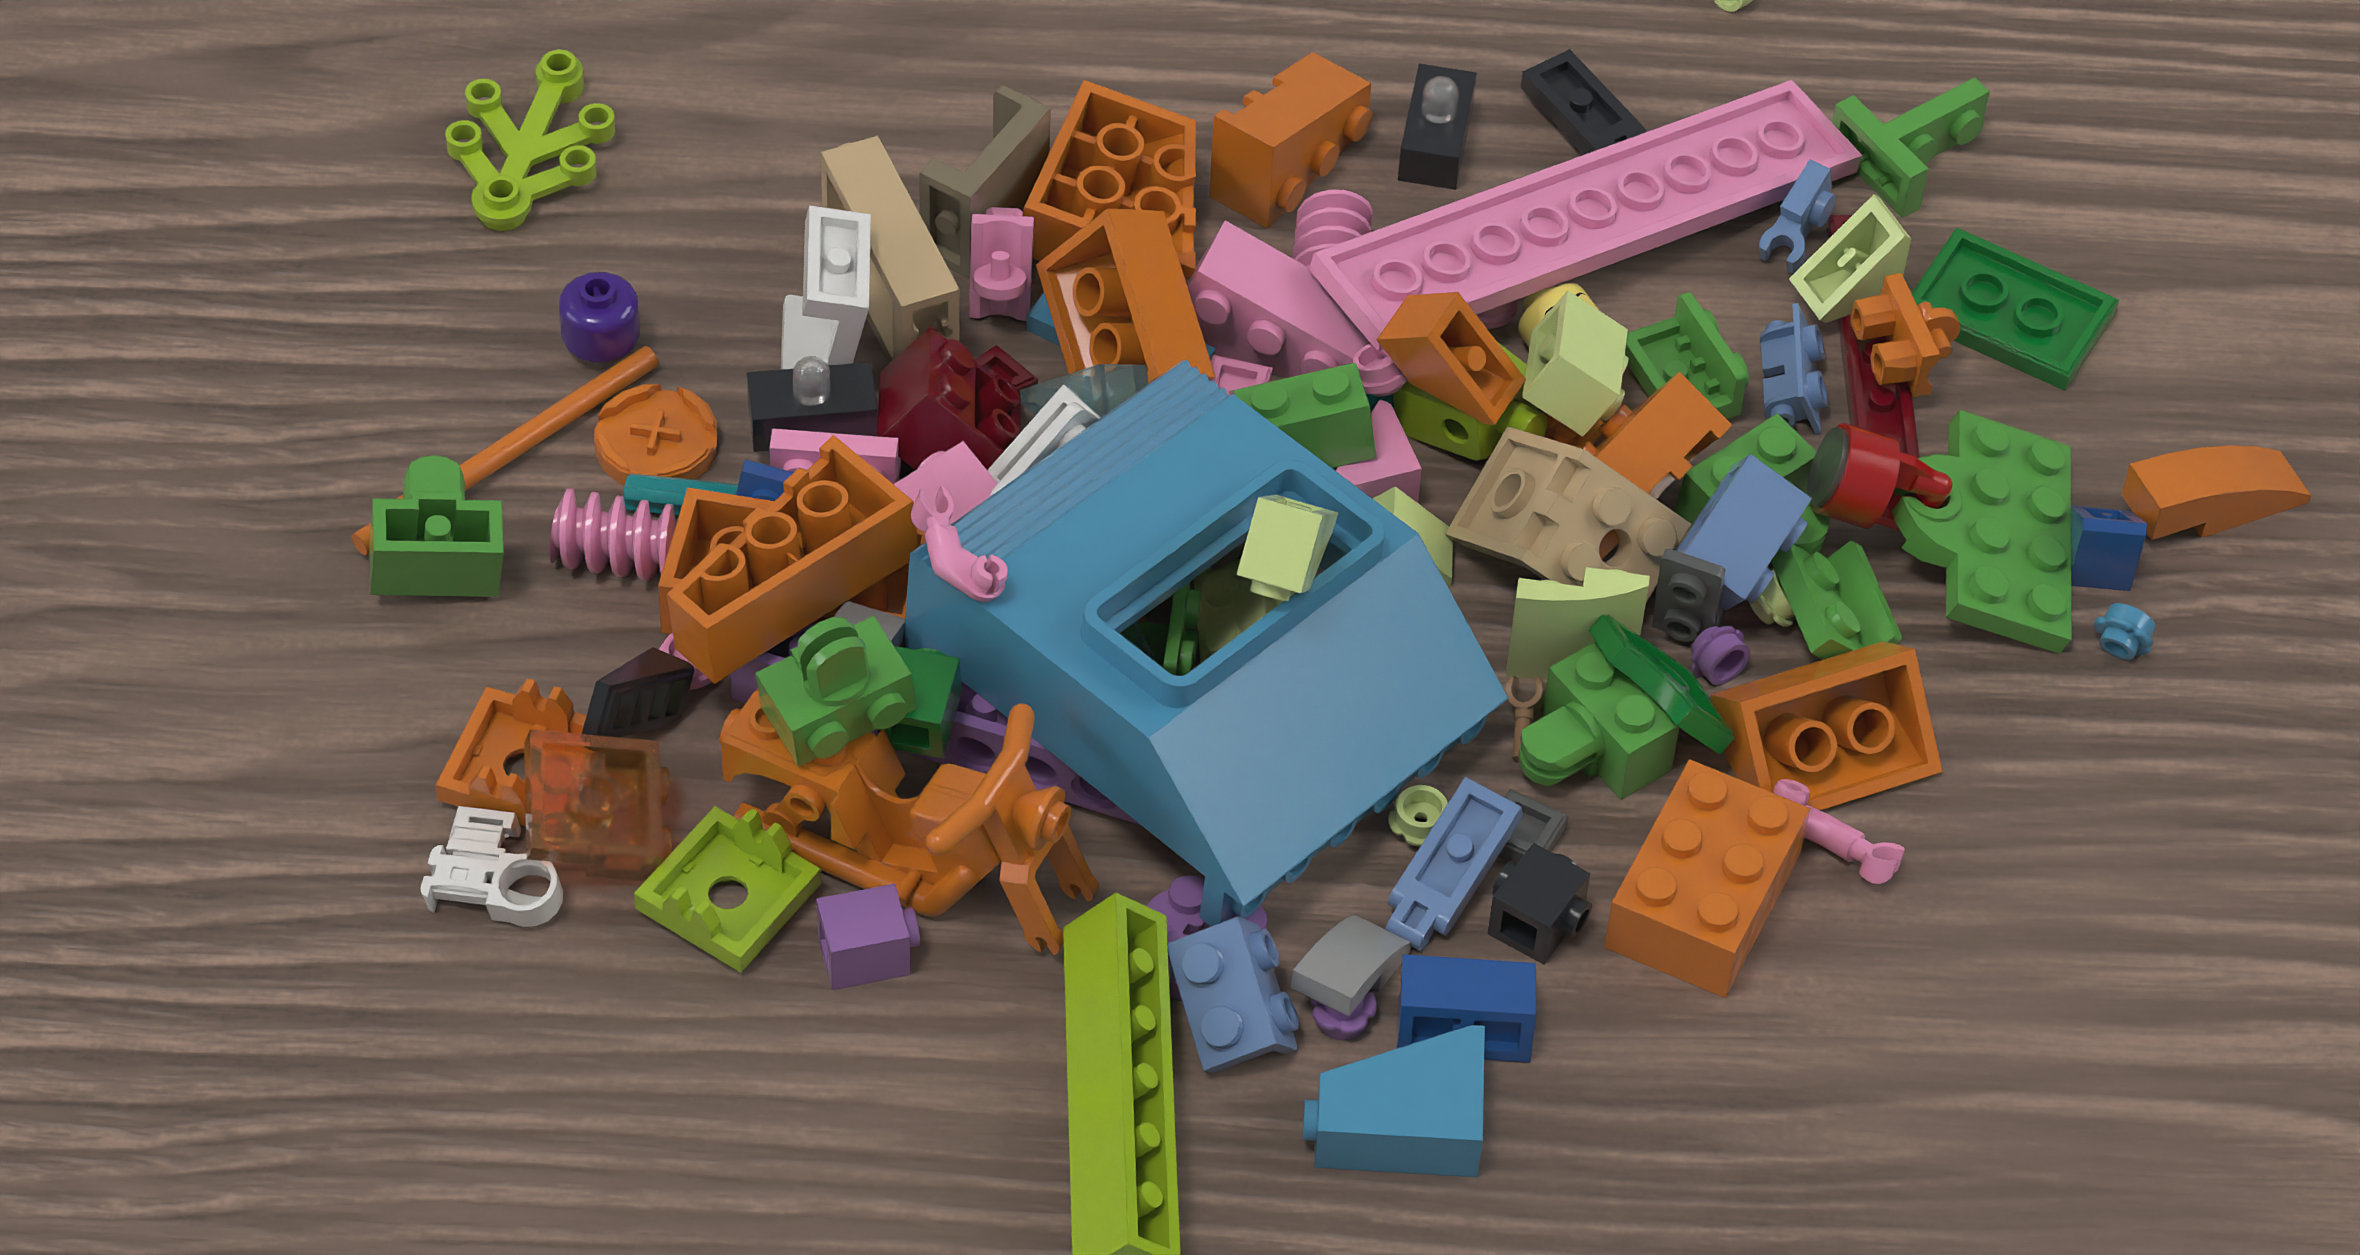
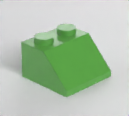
M1356 363L1228 391L1229 395L1234 394L1331 468L1377 458L1370 406Z

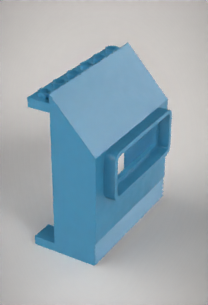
M1182 360L951 524V526H956L962 548L978 558L985 555L988 560L990 555H994L1005 562L1008 569V577L1004 590L996 599L989 602H979L936 576L932 569L926 542L910 553L903 648L913 650L932 648L943 652L947 656L960 658L961 681L1007 718L1013 706L1019 703L1029 705L1035 713L1033 739L1205 876L1199 917L1211 927L1229 920L1235 914L1241 918L1251 916L1261 906L1266 895L1283 881L1287 883L1295 881L1307 869L1311 859L1328 846L1334 848L1342 844L1349 837L1355 825L1372 811L1379 813L1385 810L1393 802L1403 786L1416 776L1424 778L1429 775L1439 764L1442 756L1459 742L1467 744L1472 741L1483 728L1487 715L1509 699L1419 533L1234 394L1228 395L1225 388H1219L1215 380L1209 381L1206 373L1200 374L1198 368L1191 367L1188 360ZM1279 495L1339 512L1335 527L1319 565L1324 571L1314 578L1310 590L1304 593L1295 592L1290 596L1289 601H1283L1188 674L1183 676L1170 674L1120 635L1130 625L1247 539L1258 497Z

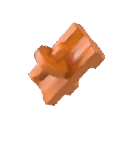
M1902 273L1884 276L1880 295L1855 300L1850 318L1851 326L1858 340L1886 337L1887 342L1873 345L1870 357L1872 371L1879 385L1907 382L1913 397L1931 394L1932 385L1928 374L1931 368L1939 362V359L1946 358L1952 353L1953 349L1950 343L1960 332V322L1951 309H1933L1930 302H1922L1917 305Z

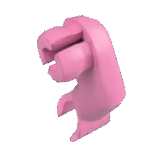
M941 485L936 495L935 503L938 513L928 506L923 489L920 488L912 508L911 519L918 529L925 532V540L935 575L979 602H989L996 599L1004 590L1008 577V569L1005 562L994 555H990L988 560L985 555L978 558L962 548L957 528L950 524L955 504L954 498L947 488Z
M1781 779V781L1775 784L1774 794L1810 808L1804 838L1821 845L1848 862L1856 860L1862 863L1859 874L1871 883H1885L1898 871L1905 851L1904 847L1889 842L1872 844L1865 840V835L1861 831L1827 813L1806 805L1810 796L1809 789L1797 781Z

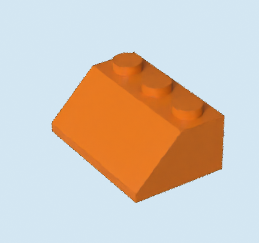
M1107 208L1036 264L1074 393L1101 418L1182 360H1188L1190 366L1197 367L1200 374L1206 373L1209 381L1215 378L1164 211Z
M1882 641L1710 694L1712 702L1734 732L1733 736L1735 739L1723 752L1737 779L1772 793L1775 784L1781 781V779L1797 781L1809 789L1810 796L1806 805L1818 810L1827 809L1943 772L1914 648Z

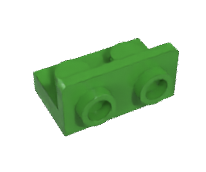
M1849 541L1828 558L1818 552L1811 554L1794 544L1787 552L1778 549L1771 562L1811 654L1824 660L1882 641L1898 644L1901 641L1902 635L1861 545Z

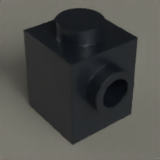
M1533 843L1518 864L1512 860L1509 861L1495 881L1492 890L1493 898L1488 935L1545 965L1565 936L1575 938L1589 918L1592 903L1586 901L1590 873L1580 868L1569 857L1562 854H1554Z

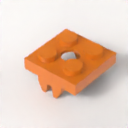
M529 678L518 688L516 694L486 686L436 783L437 800L455 806L516 813L520 825L560 836L606 741L592 744L582 740V730L587 715L574 712L572 701L560 687L554 686L547 699L540 695L536 681ZM520 753L533 754L543 764L539 774L529 780H522L519 775L510 773L508 776L504 771V765L509 758L515 757Z

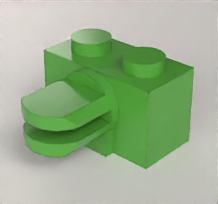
M1777 413L1691 468L1684 475L1675 513L1691 523L1692 526L1731 466L1749 454H1752L1807 494L1808 477L1816 451ZM1809 503L1800 516L1807 521V525L1794 545L1811 554L1815 552L1821 553L1830 521L1826 516L1815 513Z
M431 455L411 462L404 477L403 499L373 498L369 538L370 595L499 597L504 554L502 501L465 500V481L462 470L457 462L447 457Z
M875 616L855 625L851 624L844 617H834L821 621L809 628L799 638L798 647L791 649V656L755 673L761 708L798 767L816 758L831 757L841 751L848 742L875 729L890 728L900 722L906 714L916 710L912 674Z
M1596 642L1549 667L1542 711L1544 717L1526 726L1521 732L1518 758L1519 766L1525 776L1535 783L1552 786L1582 770L1588 778L1597 774L1616 796L1622 800L1672 771L1679 727L1675 725L1667 713L1648 693L1608 661Z

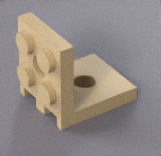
M1507 426L1445 534L1464 547L1525 567L1543 580H1553L1561 584L1583 587L1586 567L1604 570L1618 569L1627 573L1650 576L1647 602L1658 583L1660 561L1665 549L1676 550L1690 528L1691 523L1585 449ZM1615 530L1619 538L1617 552L1610 560L1603 562L1599 554L1600 542L1606 533Z

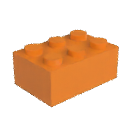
M1689 759L1611 903L1604 948L1726 998L1801 854L1810 808Z

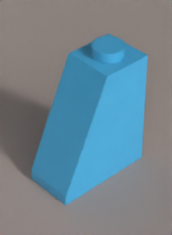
M1470 1025L1320 1073L1318 1099H1305L1303 1111L1302 1140L1315 1141L1314 1168L1478 1177L1483 1143L1485 1026Z

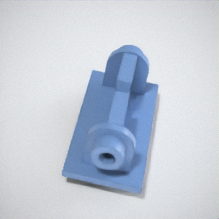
M1799 303L1792 304L1793 322L1772 321L1766 325L1765 330L1760 335L1762 371L1765 377L1774 376L1763 379L1764 415L1768 420L1778 413L1791 427L1795 424V421L1808 419L1816 435L1821 433L1820 408L1828 406L1826 384L1821 371H1817V361L1825 359V348L1818 325L1809 326Z

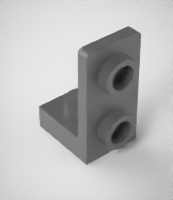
M1665 549L1660 561L1652 627L1664 631L1670 637L1683 642L1695 641L1704 630L1710 627H1720L1727 610L1720 607L1726 572L1725 568L1673 549Z

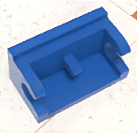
M1402 954L1401 990L1398 998L1397 1049L1470 1025L1485 1026L1484 1060L1531 1063L1536 1022V963Z

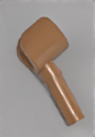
M1512 676L1505 685V692L1509 698L1508 701L1515 706L1512 759L1519 762L1518 753L1521 745V732L1533 722L1534 712L1541 709L1544 704L1546 684L1538 676L1535 682L1536 693L1531 700L1521 702L1517 698L1519 688L1518 677Z

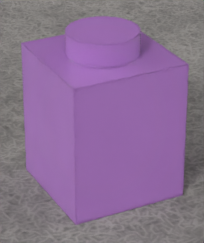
M895 884L816 898L817 935L832 990L910 975V948L920 946V935L914 909L912 907L902 909Z

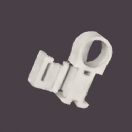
M458 806L446 847L448 854L452 855L446 854L443 845H438L432 849L428 860L432 876L423 877L420 891L428 910L433 913L435 912L438 899L486 905L491 920L510 922L521 927H531L549 921L558 912L563 902V889L553 864L545 857L534 853H507L505 848H501L505 837L519 838L521 827L516 813ZM528 875H539L550 881V887L543 897L520 894L510 890L509 887L517 879Z

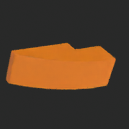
M2236 445L2194 448L2130 463L2121 494L2132 512L2147 523L2146 533L2151 540L2191 527L2196 529L2201 538L2307 504L2311 498V494L2281 451L2258 446Z

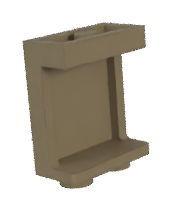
M1001 85L993 94V140L965 172L935 158H932L919 172L920 216L948 268L969 279L972 214H986V209L990 207L1018 208L1023 211L1050 153L1051 108L1041 104L1029 95H1023L1004 85Z

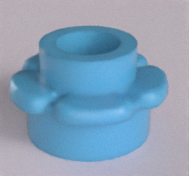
M2114 603L2110 605L2104 617H2097L2094 622L2095 630L2101 634L2099 644L2109 654L2121 659L2131 660L2135 654L2146 655L2150 652L2153 645L2151 637L2156 629V625L2143 611L2127 604Z

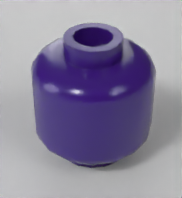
M590 272L576 277L565 286L559 298L561 338L568 351L579 359L593 363H605L622 358L634 348L640 336L638 296L628 281L621 276L607 272Z

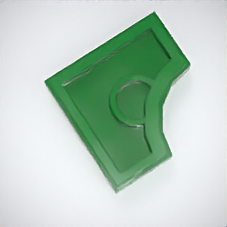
M1601 615L1590 627L1589 633L1608 661L1648 693L1667 713L1676 726L1718 754H1721L1735 739L1733 736L1734 732L1690 669L1610 615Z

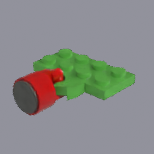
M1959 410L1948 424V455L1934 454L1918 459L1915 456L1900 452L1897 440L1847 423L1839 424L1826 434L1813 459L1807 484V495L1812 498L1809 503L1815 513L1864 529L1871 528L1874 524H1879L1901 531L1906 539V542L1901 547L1902 549L1923 562L1946 568V618L2058 654L2063 651L2072 640L2071 446L1963 410Z

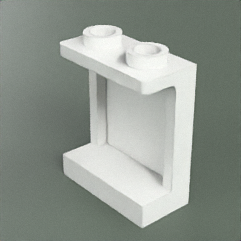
M809 205L805 220L803 296L787 295L783 303L781 369L853 364L869 310L871 214Z

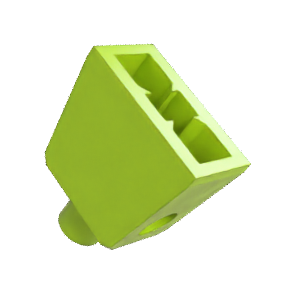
M1499 344L1525 377L1527 364ZM1409 381L1405 382L1399 391L1393 393L1395 413L1406 436L1475 461L1484 460L1492 454L1507 426L1544 437L1548 426L1547 416L1539 412L1535 405L1522 398L1524 384L1495 425H1486L1414 386Z

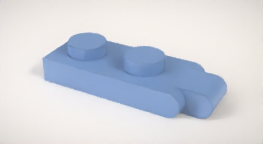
M1465 777L1392 890L1388 899V905L1395 908V911L1390 917L1385 930L1412 942L1411 947L1418 951H1422L1435 931L1446 936L1457 922L1523 818L1522 807Z

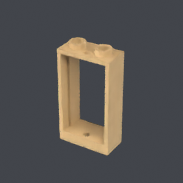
M874 136L822 151V207L871 214L869 310L866 318L889 363L930 326L947 340L952 338L960 342V289L879 137Z

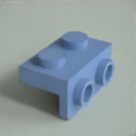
M1235 917L1167 943L1169 959L1203 1071L1215 1073L1271 1051L1287 1054L1297 1050L1298 1047L1293 1031L1299 1028L1297 1012L1288 994L1280 991L1274 968L1279 966V954L1272 936L1266 929H1261L1259 924Z

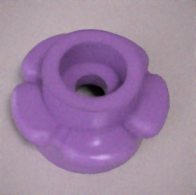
M1714 626L1704 630L1695 639L1691 648V660L1693 662L1691 670L1694 675L1699 678L1705 676L1714 685L1725 684L1738 676L1750 658V650L1743 643L1744 636L1741 631L1735 630L1732 626Z
M1368 991L1350 1016L1311 998V1004L1315 1006L1312 1016L1318 1028L1326 1036L1336 1040H1350L1358 1037L1365 1031L1369 1018L1374 1017L1376 1014L1377 1002L1375 996L1370 991Z

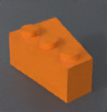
M1314 52L1274 76L1272 85L1275 88L1263 95L1256 90L1246 94L1242 102L1246 107L1235 114L1223 109L1214 115L1209 197L1267 229L1284 211L1292 212L1298 206L1306 188L1318 176H1326L1334 167L1339 153L1351 141H1359L1366 134L1372 122L1373 112L1369 109L1371 82Z
M1678 372L1633 411L1625 404H1622L1614 415L1598 428V431L1605 437L1597 447L1588 441L1581 449H1585L1657 499L1674 480H1680L1691 469L1692 465L1690 462L1711 443L1720 439L1732 424L1681 372ZM1615 530L1606 533L1600 542L1599 554L1601 559L1619 543L1618 534Z

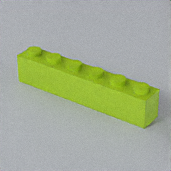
M1115 892L1063 927L1072 1255H1180L1166 915Z

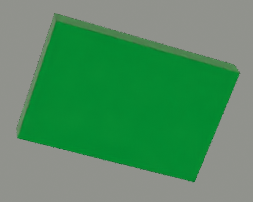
M1957 227L1911 293L1917 305L1922 302H1930L1933 309L1948 308L1956 314L1960 322V332L1953 341L2066 391L2115 316L2119 299Z

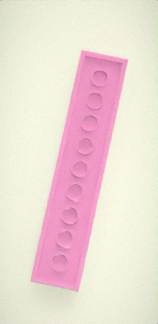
M1789 80L1313 253L1309 270L1379 352L1384 349L1376 339L1407 295L1459 292L1477 315L1784 200L1809 159L1830 168L1832 182L1856 173L1863 155L1793 80Z

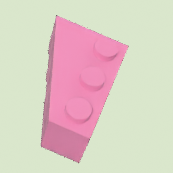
M1226 220L1196 266L1193 276L1186 283L1206 344L1216 348L1215 355L1272 367V373L1288 378L1353 363L1355 354L1362 347L1368 345L1369 341L1310 272V268Z

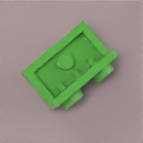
M1690 291L1678 295L1674 317L1627 333L1625 356L1628 357L1627 365L1648 396H1651L1673 376L1681 372L1726 419L1741 415L1745 387L1749 384V373L1746 363L1739 353H1732L1720 335L1719 327L1713 314L1707 309L1703 310Z

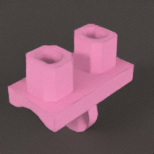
M990 207L986 209V214H972L969 318L1003 315L1026 321L1027 313L1031 310L1034 217H1024L1023 211L1018 208Z

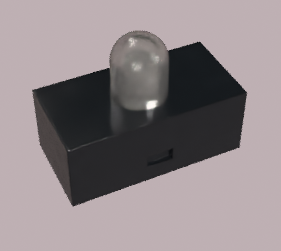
M1419 63L1400 149L1397 181L1456 190L1474 104L1477 72Z
M806 356L800 359L793 369L747 372L748 410L753 452L770 451L772 429L877 437L878 409L871 362L828 366L823 359L817 356Z

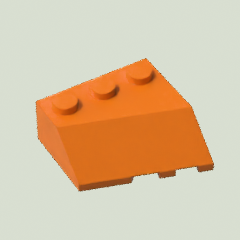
M1083 80L1024 206L1023 216L1034 217L1032 258L1041 261L1107 208L1164 211L1185 279L1191 278L1196 270V252H1194V231L1196 227V208H1194L1196 120Z

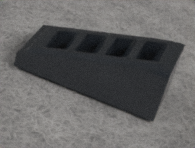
M652 647L599 679L595 683L582 730V740L597 744L661 728L676 722L682 717L695 671L694 666L688 661Z

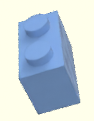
M1749 454L1731 466L1676 551L1725 568L1726 572L1720 605L1724 610L1732 608L1745 599L1753 603L1761 595L1774 575V572L1767 566L1778 549L1787 552L1804 531L1807 521L1800 516L1812 498L1752 454Z

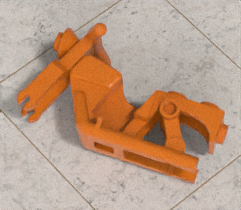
M758 689L754 691L742 710L737 708L732 710L723 724L720 733L723 780L731 783L736 775L748 773L762 775L791 786L785 798L779 803L769 805L766 811L742 802L733 817L740 820L751 808L759 812L762 827L766 831L774 822L780 824L791 842V851L819 867L821 871L862 889L895 884L901 906L905 908L912 907L914 912L928 917L944 914L1001 862L999 881L1024 930L1025 940L1040 953H1042L1047 945L1053 955H1056L1064 945L1063 932L1058 928L1035 880V873L1047 855L1058 877L1059 887L1067 896L1074 900L1081 892L1086 901L1089 902L1099 889L1098 881L1092 875L1068 824L1071 806L1064 804L1065 789L1052 786L1036 790L1025 767L1035 722L1034 710L1027 704L1019 703L1010 710L1002 751L987 773L955 764H942L924 787L922 793L910 799L900 798L895 792L906 773L884 729L877 736L869 732L848 742L841 751L831 757L816 758L798 767L762 710ZM827 806L831 814V840L803 829L802 821L818 820Z

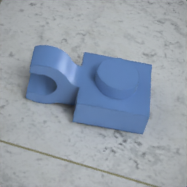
M1809 159L1781 204L1780 217L1760 239L1759 252L1761 259L1767 261L1771 256V252L1776 247L1787 246L1792 249L1787 258V271L1794 274L1804 264L1806 259L1805 239L1814 225L1821 228L1826 223L1836 202V195L1832 194L1830 168Z

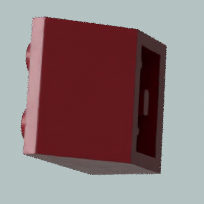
M931 326L880 371L877 437L898 438V457L915 470L930 455L939 451L946 452L963 441L986 470H988L1021 433V397L1012 383L1001 375L993 376L974 361L972 354L961 342L952 338L947 340Z

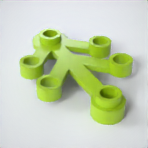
M557 49L549 51L537 64V93L519 131L502 107L501 88L497 82L483 78L474 80L467 85L465 89L467 111L473 117L480 118L507 158L500 174L482 151V133L476 123L461 120L452 123L446 129L445 137L448 154L452 158L461 161L477 185L471 196L473 211L481 222L492 230L508 231L520 226L530 212L533 200L571 185L584 186L591 183L597 174L596 156L590 148L584 145L607 142L615 134L613 110L605 104L593 103L581 109L579 112V122L546 135L559 105L576 100L584 90L583 66L567 50ZM482 97H488V98H490V99H487V100H478L479 98H482ZM602 122L603 124L592 125L591 123ZM462 139H469V140H470V141H468V142H458L459 140H462ZM560 155V166L527 177L531 166ZM576 164H583V165H585V166H583V167H572L573 165H576Z

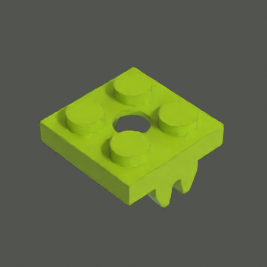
M714 806L635 891V909L741 973L821 885V869L791 851V842L780 824L774 822L766 831L762 827L759 812L751 808L738 820ZM731 880L741 883L748 891L746 900L740 906L731 909H724L714 905L708 896L710 889L716 883Z

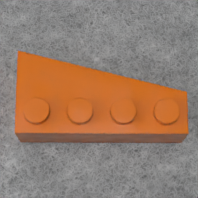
M832 435L819 448L820 458L808 470L799 467L783 482L784 493L766 510L758 506L743 520L744 531L730 544L720 543L667 593L675 649L714 684L909 563L910 553L919 547L917 527L911 519L914 501L835 435Z

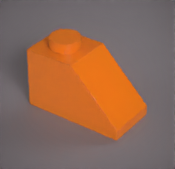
M1459 292L1407 295L1376 339L1411 384L1486 425H1495L1526 381L1522 373Z

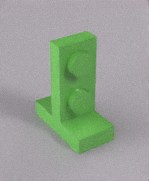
M1974 77L1885 124L1859 99L1852 95L1835 104L1832 123L1863 155L1856 173L1903 218L1921 208L1929 171L1926 164L1934 156L1957 144L1964 145L1969 143L1981 132L1984 126V116L1990 91Z

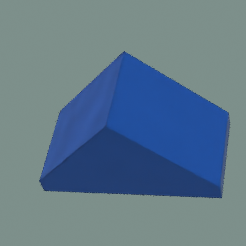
M2071 505V586L2131 591L2146 537L2147 523L2130 510Z

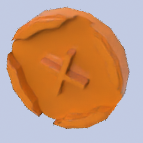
M643 384L624 390L604 404L598 415V423L594 428L595 455L603 471L623 486L627 476L632 473L696 480L708 471L717 455V420L708 403L695 393L678 386L677 392L661 390V384Z

